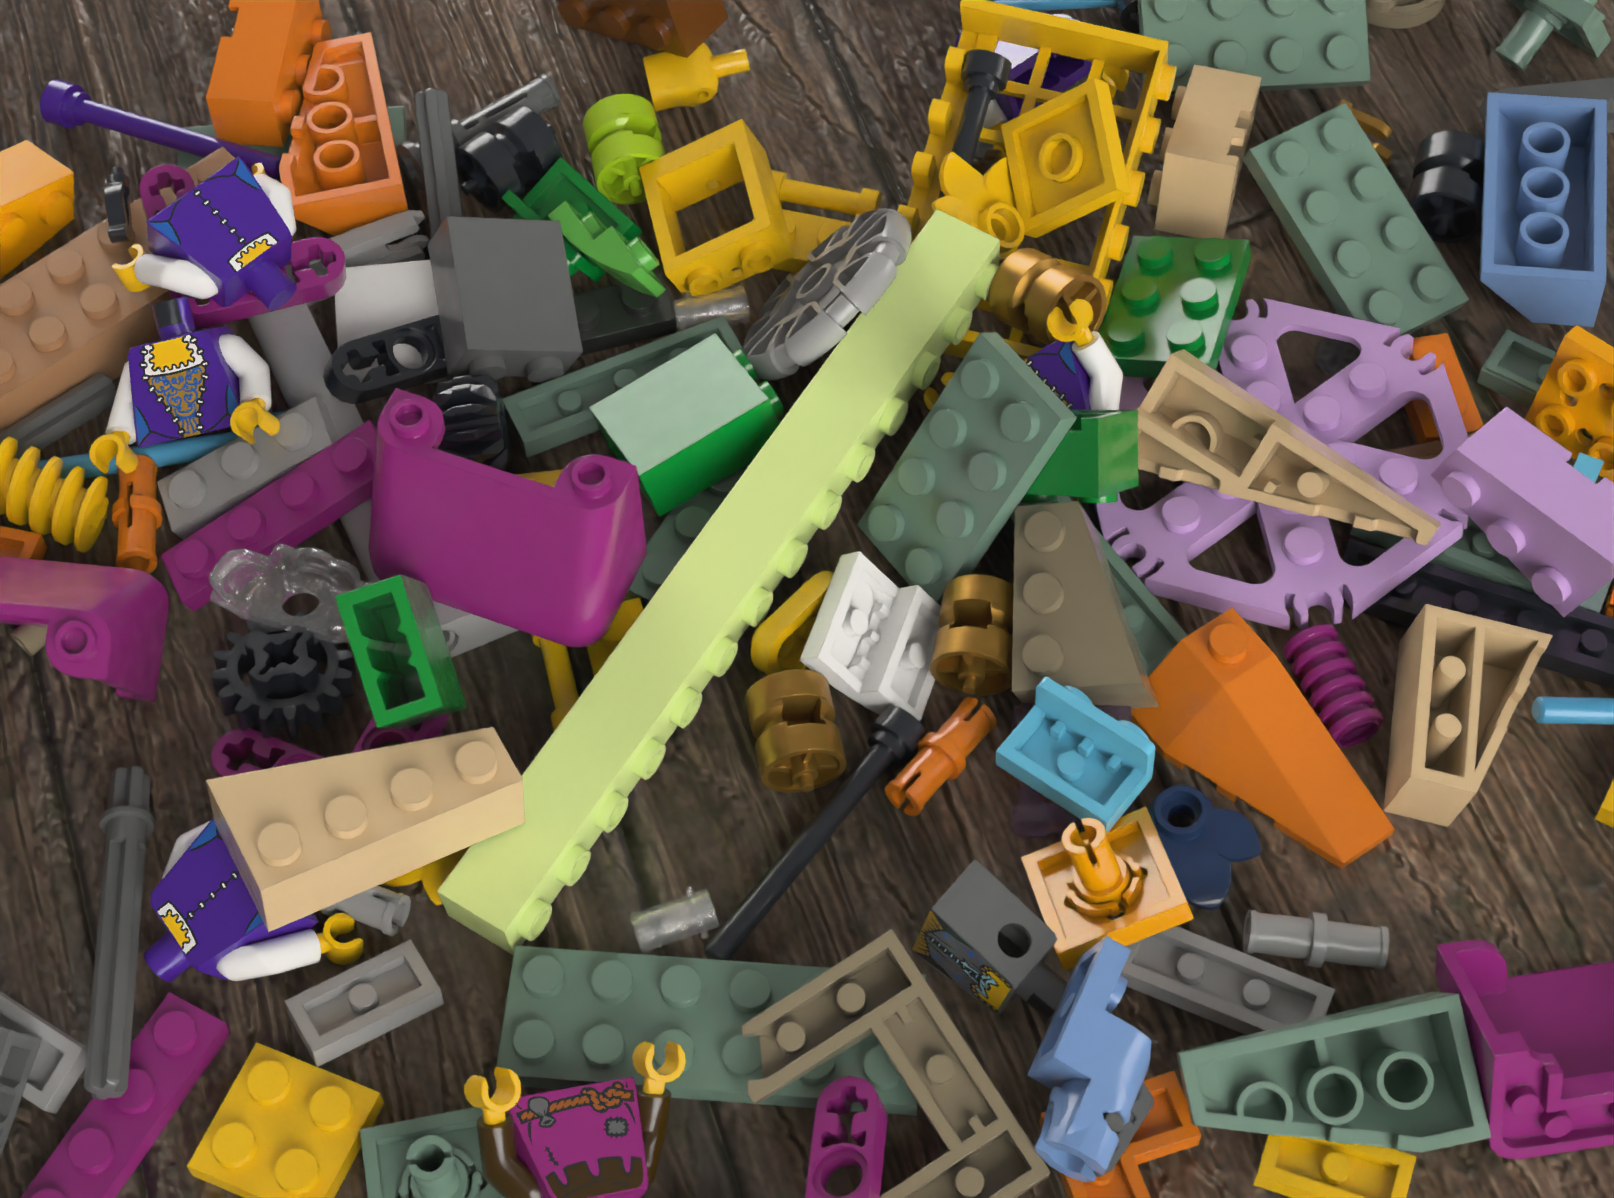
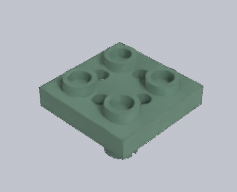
M1506 0L1508 4L1523 12V15L1494 52L1503 61L1524 72L1527 69L1528 63L1552 31L1596 58L1600 56L1611 41V38L1603 23L1605 16L1595 7L1598 0Z
M473 1107L360 1129L368 1198H398L399 1195L401 1198H409L410 1190L414 1198H504L489 1183L480 1191V1185L483 1183L476 1123L477 1119L483 1116L482 1109ZM472 1179V1187L470 1189V1180Z

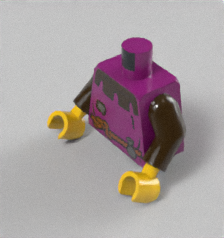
M647 1041L641 1042L634 1049L632 1055L636 1071L644 1076V1084L637 1088L633 1077L520 1097L521 1082L518 1075L510 1069L496 1067L494 1076L497 1088L494 1095L490 1098L486 1078L472 1075L464 1085V1094L471 1105L481 1108L483 1111V1116L477 1119L476 1124L484 1179L504 1198H641L655 1179L666 1139L672 1094L665 1088V1083L677 1079L684 1070L686 1058L682 1047L677 1043L668 1041L665 1048V1062L659 1069L654 1070L652 1065L654 1044Z

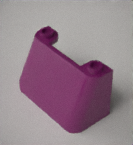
M395 388L382 410L377 424L368 550L373 571L378 579L382 581L401 574L424 582L428 585L432 601L565 646L579 648L592 645L602 639L609 630L647 555L637 466L604 455L591 454L580 456L569 462L561 472L554 487L438 450L437 448L446 430L440 408L436 403L425 397Z
M0 556V623L47 627L46 654L51 664L61 673L80 679L98 680L116 688V696L123 699L155 702L169 612V596L161 582L147 572L131 568Z
M1467 940L1436 945L1435 974L1440 992L1459 994L1491 1133V1138L1486 1139L1490 1148L1498 1156L1507 1159H1526L1614 1145V961L1507 977L1506 961L1498 948L1492 943L1484 940Z

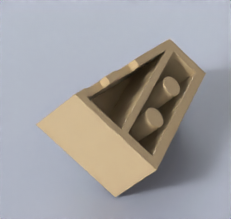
M1194 64L1187 87L1178 85L1171 112V119L1176 121L1173 128L1166 127L1159 161L1164 162L1163 171L1154 170L1148 196V204L1158 206L1155 230L1195 238L1224 239L1243 164V157L1246 153L1255 117L1262 77Z
M1429 604L1424 605L1399 641L1384 800L1385 812L1446 827L1453 822L1477 793L1508 729L1507 725L1518 702L1523 698L1531 682L1530 677L1540 657L1546 651L1553 635Z

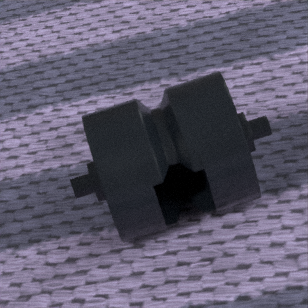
M525 106L516 107L494 122L491 127L492 135L487 132H480L455 149L457 171L463 181V184L460 185L461 190L466 195L471 193L479 203L494 213H498L508 206L501 198L508 189L520 198L525 194V184L534 187L560 157L563 158L559 144L554 137L556 132L553 126L550 124L546 125L535 112Z
M1461 131L1437 132L1426 137L1418 146L1413 168V181L1411 182L1407 201L1434 242L1456 243L1467 240L1474 236L1482 225L1485 142L1472 134Z

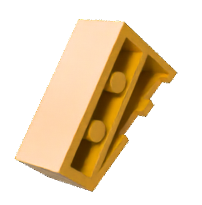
M28 140L0 152L1 280L74 219V172Z

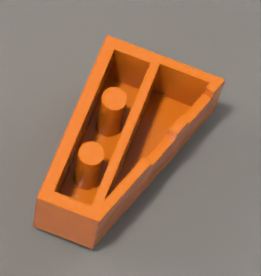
M230 0L228 5L230 11L238 12L232 37L220 38L206 95L216 138L242 145L284 147L290 133L293 117L299 116L304 99L302 87L315 43L332 40L331 25L328 20H323L319 0Z

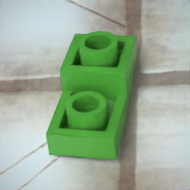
M564 201L548 215L551 221H560L562 234L574 246L614 279L634 290L658 297L666 290L653 272V269L660 265L658 259L638 236L629 242L613 226L607 229L592 211L583 217L567 201Z

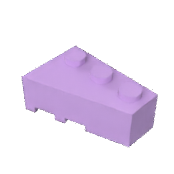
M1506 406L1461 444L1431 476L1442 487L1447 499L1456 507L1463 509L1481 528L1491 546L1501 555L1508 557L1531 582L1535 593L1565 617L1614 578V483L1606 477L1598 484L1594 483L1567 463L1572 454L1570 451Z

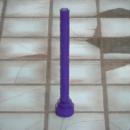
M60 79L52 80L42 93L40 112L42 118L47 123L67 129L90 123L203 158L223 146L234 158L239 156L251 172L252 165L262 163L267 176L280 180V156L92 101L90 95L85 93L80 85Z

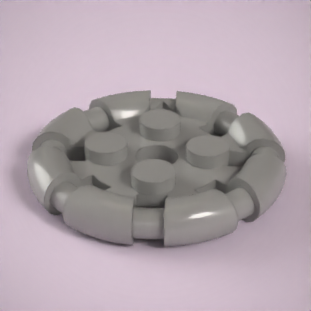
M888 208L872 210L856 217L851 226L840 227L806 256L810 261L794 277L789 274L761 308L759 313L760 319L750 326L743 346V353L747 355L758 379L772 381L793 375L798 370L799 365H810L848 334L843 328L859 311L865 316L896 278V266L901 265L908 255L912 232L906 217L898 211Z

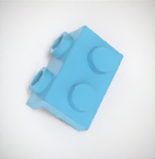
M1044 677L1036 686L1035 706L996 750V765L1079 819L1093 818L1100 821L1108 833L1152 779L1155 745L1138 726L1126 720L1117 721L1101 711L1079 689L1069 685L1061 686L1052 679Z

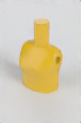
M704 42L688 58L668 52L643 57L655 112L674 107H696L704 104L716 95L718 78L750 71L745 48L713 56Z

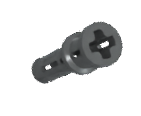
M541 74L526 85L495 100L460 121L454 118L451 119L455 149L480 132H487L492 135V124L518 106H525L538 116L556 109L561 105L559 103L561 98L555 84L547 75ZM419 140L414 143L404 141L397 145L396 149L399 162L405 174L416 188L425 190Z

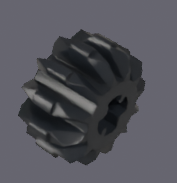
M472 374L453 377V380L439 383L433 402L440 408L444 418L446 430L441 441L442 451L502 471L508 470L512 453L510 444L511 434L508 428L503 396L500 395L499 385L488 375L472 376Z

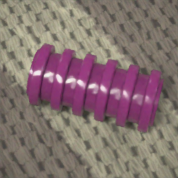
M1327 624L1310 626L1289 639L1283 648V656L1286 661L1293 663L1291 666L1294 677L1301 680L1300 688L1303 694L1310 697V706L1315 713H1320L1318 718L1325 728L1329 730V734L1338 747L1355 746L1369 739L1378 731L1383 723V716L1379 710L1373 709L1374 699L1370 693L1364 691L1365 682L1362 677L1354 675L1356 673V665L1351 659L1346 658L1347 649L1342 642L1337 641L1338 632L1336 628Z

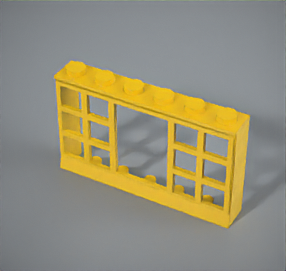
M961 0L960 13L963 30L958 46H950L946 54L944 65L946 84L941 100L933 98L929 108L928 124L930 134L924 152L917 151L912 162L913 188L907 206L900 204L897 209L910 223L912 232L911 244L934 214L932 203L939 197L941 190L939 181L940 168L944 157L952 151L967 98V93L963 90L965 82L961 79V72L967 52L977 49L995 52L999 41L1039 50L1029 85L1008 80L1006 89L998 92L1024 99L1019 116L1035 108L1036 102L1045 103L1063 94L1041 88L1052 53L1093 62L1087 81L1092 78L1101 80L1105 65L1146 74L1136 110L1113 105L1115 119L1132 124L1123 151L1131 194L1107 205L1089 266L1057 259L1062 265L1076 268L1097 278L1102 283L1106 292L1107 311L1113 288V280L1105 279L1111 259L1121 261L1129 234V226L1122 225L1124 213L1127 206L1137 207L1145 179V172L1137 171L1143 152L1152 154L1155 149L1161 119L1154 118L1153 115L1158 99L1169 100L1175 80L1176 66L1168 64L1169 41L987 0ZM982 127L979 138L980 142L1005 147L1001 131ZM981 299L975 307L992 312L989 300ZM1012 327L1009 340H1003L1022 360L1043 349L1021 343L1024 332ZM968 330L959 344L953 345L950 343L943 354L964 359L980 333Z

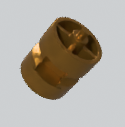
M1033 248L1017 250L1002 262L993 277L989 293L990 307L997 319L1022 332L1033 334L1036 339L1047 345L1058 340L1052 336L1047 326L1048 316L1056 306L1063 311V315L1068 322L1077 324L1069 306L1075 299L1088 301L1093 310V319L1088 326L1092 332L1098 331L1105 315L1107 303L1105 289L1097 278L1076 268L1062 265L1057 259Z
M978 574L960 576L947 583L944 588L938 621L940 629L936 633L930 664L932 676L941 685L959 693L979 696L999 694L1012 686L1014 590L1012 583L997 577Z
M785 670L760 679L748 689L745 695V702L752 734L757 738L755 750L761 779L767 788L787 793L808 792L834 781L844 772L846 758L839 729L833 723L835 720V710L829 684L825 676L812 670Z

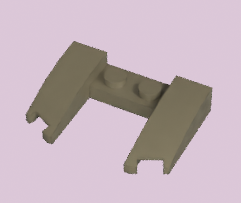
M892 929L742 1025L743 1037L759 1036L763 1079L747 1081L748 1095L755 1105L825 1064L871 1034L875 1036L948 1150L947 1153L881 1195L880 1198H1018L1047 1179L1051 1174Z

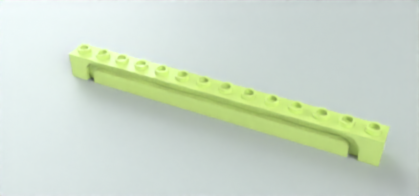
M938 209L934 212L910 245L906 260L901 265L896 266L897 275L889 288L866 316L862 312L847 331L848 334L835 347L522 775L525 823L471 845L437 892L448 916L514 955L515 946H522L526 939L533 941L541 934L552 913L551 903L563 886L567 885L570 887L574 885L583 875L591 857L589 850L603 831L609 833L619 824L627 810L629 802L627 797L640 778L647 780L656 772L665 755V743L677 726L685 728L693 720L702 702L701 692L714 675L721 677L729 669L737 654L738 640L749 625L757 627L766 617L773 602V591L784 576L791 578L798 572L807 555V543L818 528L825 530L832 524L841 507L842 494L852 480L858 483L866 476L874 461L876 446L885 434L892 436L898 431L906 417L908 401L918 388L925 390L932 383L940 366V357L950 343L957 345L964 338L972 321L973 310L981 299L989 300L990 286L999 268V239Z

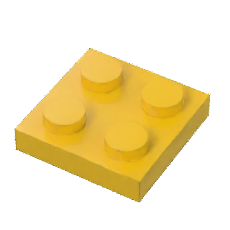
M1092 78L1001 125L1016 207L1024 222L1025 235L1038 238L1131 194L1109 84L1107 82Z
M256 1042L190 1159L187 1168L192 1176L243 1198H335L362 1147L360 1129L373 1126L384 1105V1100L378 1091Z

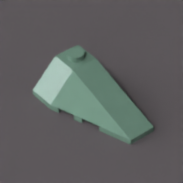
M1445 992L1425 993L1176 1052L1191 1124L1194 1126L1278 1136H1293L1353 1145L1360 1144L1420 1153L1491 1138L1459 994Z

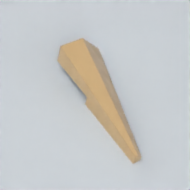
M1184 349L1169 356L1139 408L1134 409L1138 410V469L1158 474L1160 478L1172 481L1182 480L1217 489L1222 494L1308 516L1319 515L1353 524L1355 528L1367 531L1377 530L1413 539L1415 543L1427 545L1442 524Z

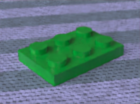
M1133 236L1099 332L1120 366L1123 376L1157 378L1169 356L1182 349L1216 371L1251 260L1249 240Z

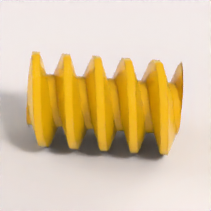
M10 436L4 439L0 444V515L6 513L8 520L19 526L29 523L31 531L42 534V536L52 533L54 541L63 545L74 542L77 551L82 553L89 551L98 539L107 517L109 500L106 497L108 479L99 475L90 487L86 489L83 487L85 480L84 468L80 466L74 467L68 476L63 479L61 478L63 460L61 458L53 456L43 469L38 468L40 461V450L31 446L20 459H17L18 440Z

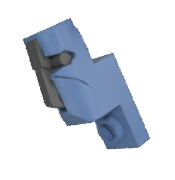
M1108 936L1079 957L1027 1076L1052 1090L1042 1132L1036 1143L1035 1151L1050 1167L1082 1182H1094L1096 1176H1104L1113 1170L1130 1144V1140L1154 1105V1099L1143 1082L1150 1063L1151 1040L1134 1026L1111 1014L1120 1002L1128 984V979L1122 976L1121 972L1131 950Z

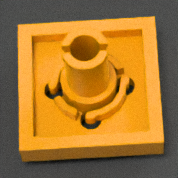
M1576 325L1564 336L1525 420L1572 453L1571 458L1577 460L1580 452L1604 461L1599 475L1603 478L1606 477L1613 483L1614 347ZM1582 429H1586V433L1591 435L1593 439L1585 437Z
M1147 807L1121 816L1108 833L1103 824L1093 818L1081 819L1085 829L1082 833L1078 832L1073 822L1064 830L1062 841L1021 857L1044 922L1058 938L1054 949L1064 971L1075 967L1079 957L1106 936L1123 946H1128L1194 919ZM1121 912L1125 913L1122 917L1110 920L1111 916H1117Z

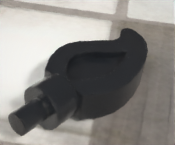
M113 167L111 174L105 179L104 197L109 224L108 236L111 243L130 241L132 234V217L128 198L130 183L129 178L123 174L121 167Z

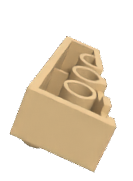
M494 727L206 780L215 824L268 932L525 823L523 778Z

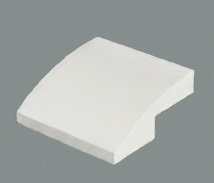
M430 260L346 267L345 283L335 294L338 346L351 340L438 315ZM407 344L393 346L394 357L401 365L411 369L422 366V357L417 349ZM377 358L371 367L361 370H353L349 363H347L343 372L346 376L356 375L360 382H362L368 371L378 366ZM447 376L427 383L446 382L453 380V377L457 376Z
M860 551L841 555L800 661L810 670L825 676L831 686L871 711L880 715L888 705H895L909 712L920 722L935 682L930 672V664L936 633L940 629L938 621L941 606L919 585L898 588Z

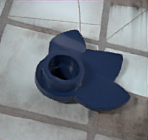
M1176 785L1165 789L1150 804L1148 812L1187 902L1195 907L1209 911L1218 909L1225 901L1230 890V862L1249 860L1261 854L1260 841L1253 825L1245 816L1237 811L1214 808L1206 795L1187 785ZM1185 814L1191 817L1194 822L1189 827L1179 828L1171 825L1169 821L1175 815Z

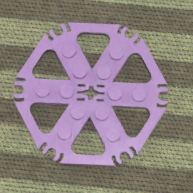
M1263 298V314L1265 318L1259 317L1258 304L1253 299L1246 300V317L1241 320H1231L1217 365L1218 373L1441 522L1440 528L1427 545L1415 543L1413 539L1403 538L1371 563L1364 566H1352L1340 558L1328 518L1319 515L1312 517L1222 494L1217 489L1184 482L1157 503L1144 510H1132L1124 506L1120 500L1119 492L1117 502L1093 503L1100 534L1123 561L1134 557L1142 559V561L1132 567V571L1153 595L1224 613L1233 607L1243 619L1288 631L1290 616L1285 608H1293L1295 624L1300 630L1308 628V609L1315 605L1326 607L1331 613V619L1334 624L1341 623L1344 598L1352 610L1353 620L1462 538L1463 529H1467L1469 523V516L1463 509L1456 507L1447 499L1442 487L1431 474L1469 437L1444 363L1435 370L1436 355L1432 352L1419 360L1412 361L1406 359L1413 353L1414 338L1409 334L1400 336V328ZM1301 331L1352 343L1360 350V356L1298 402L1294 403L1277 340L1286 332ZM1123 376L1119 410H1134L1140 407L1148 394L1144 384L1149 378ZM1422 399L1430 407L1443 451L1435 458L1423 460L1355 444L1354 442L1410 401ZM1257 513L1273 572V577L1262 584H1250L1200 571L1189 564L1191 560Z

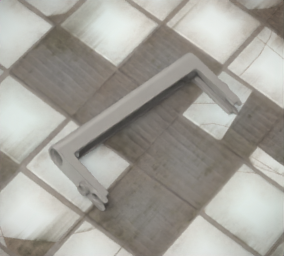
M417 210L397 213L329 238L337 243L344 252L346 267L424 260L425 253L422 249L430 242L427 235H415L407 237L398 244H387L418 232V224L425 219L422 211ZM320 259L310 261V268L316 272L317 276L328 274L327 267L322 265ZM291 265L284 266L286 275L295 283V276H292ZM328 298L248 317L247 319L289 410L316 396L327 406L338 440L364 424L355 404L338 400L325 386L323 378L324 368L332 356L308 307ZM371 497L340 517V520L369 583L373 584L380 580L373 571L368 550ZM433 601L451 658L518 631L515 628Z

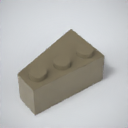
M1078 501L1017 506L1015 508L1012 692L1026 709L1030 711L1035 706L1036 686L1044 677H1048L1061 686L1069 685L1079 689L1101 711L1159 707L1154 690L1150 685L1143 666L1136 639L1120 601L1121 597L1097 530Z

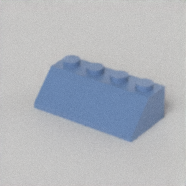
M1488 92L1485 118L1480 281L1532 323L1594 327L1606 285L1607 100Z

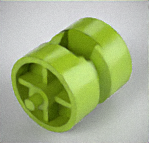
M616 94L608 96L592 105L583 119V129L588 151L591 155L598 191L610 202L624 205L642 203L647 201L639 167L666 155L665 148L661 142V132L655 109L647 99L638 95Z

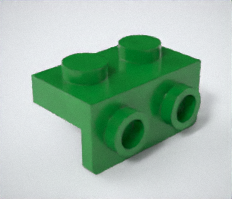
M561 157L523 200L509 189L501 197L516 211L511 219L551 221L548 215L564 201H567L583 217L592 211L607 229L613 226L629 242L636 236L639 237L643 232ZM563 235L569 275L573 277L578 270H581L594 282L598 283L606 272Z

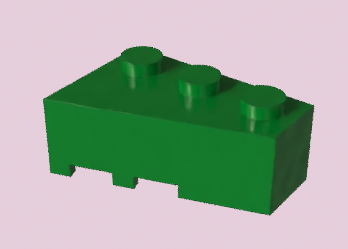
M1070 410L1077 419L1020 502L1057 501V496L1079 497V502L1111 503L1118 501V492L1139 486L1138 410Z

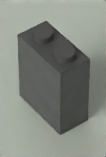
M446 216L428 243L448 376L488 375L494 380L504 376L528 377L530 381L536 383H545L563 376L583 350L560 221Z

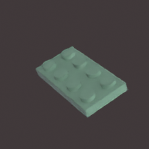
M1138 0L1140 35L1169 41L1168 64L1176 66V75L1171 95H1175L1178 85L1187 87L1194 64L1262 77L1259 91L1366 86L1370 82L1366 0ZM1142 73V83L1144 84L1146 74Z
M1346 103L1249 149L1243 157L1247 168L1338 315L1400 328V336L1411 334L1460 309L1469 300Z
M997 332L980 333L857 525L910 586L919 585L941 606L944 588L947 583L957 577L970 575L1077 417Z

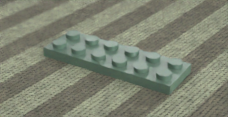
M515 946L496 1067L507 1068L515 1072L519 1077L521 1087L561 1090L633 1077L637 1088L644 1084V1076L639 1074L633 1065L632 1055L634 1049L644 1041L653 1043L654 1055L652 1065L654 1070H657L665 1062L666 1044L668 1041H671L682 1047L686 1058L685 1067L681 1075L674 1081L665 1083V1088L672 1094L671 1098L754 1104L748 1095L747 1081L763 1079L759 1036L743 1037L742 1025L830 968ZM921 974L926 981V974ZM871 1034L758 1104L816 1108L819 1096L826 1086L838 1078L848 1076L860 1077L871 1083L887 1109V1114L917 1116L918 1103L875 1036ZM860 1102L852 1103L850 1111L865 1112Z

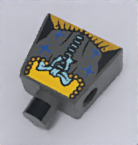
M974 860L931 908L911 950L919 958L997 1014H1001L1018 995L1045 1019L1049 1020L1054 1015L1068 984L1066 980L1044 963L1058 940L1055 933L977 860Z

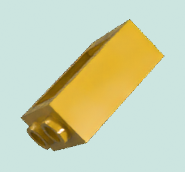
M743 119L639 167L665 275L690 304L703 298L711 297L722 289L755 274L766 272L773 266L795 256L766 150ZM744 181L755 220L686 251L676 212Z

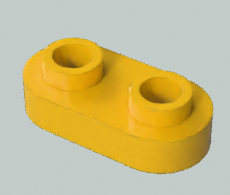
M822 571L812 576L773 614L759 624L753 633L751 641V660L757 669L767 675H771L785 670L804 669L807 667L800 661V657L833 577V572Z

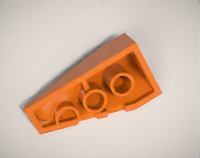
M371 32L315 43L302 87L304 94L299 116L293 117L290 127L292 140L288 153L282 154L279 173L281 184L288 187L291 192L295 219L328 234L337 236L352 228L361 227L391 215L409 211Z
M1233 607L1181 639L1149 675L1148 680L1154 690L1159 707L1123 709V713L1130 721L1148 736L1162 758L1181 770L1186 765L1217 784L1216 791L1231 801L1235 802L1237 798L1243 800L1270 817L1274 828L1340 869H1343L1393 835L1395 828L1275 653Z

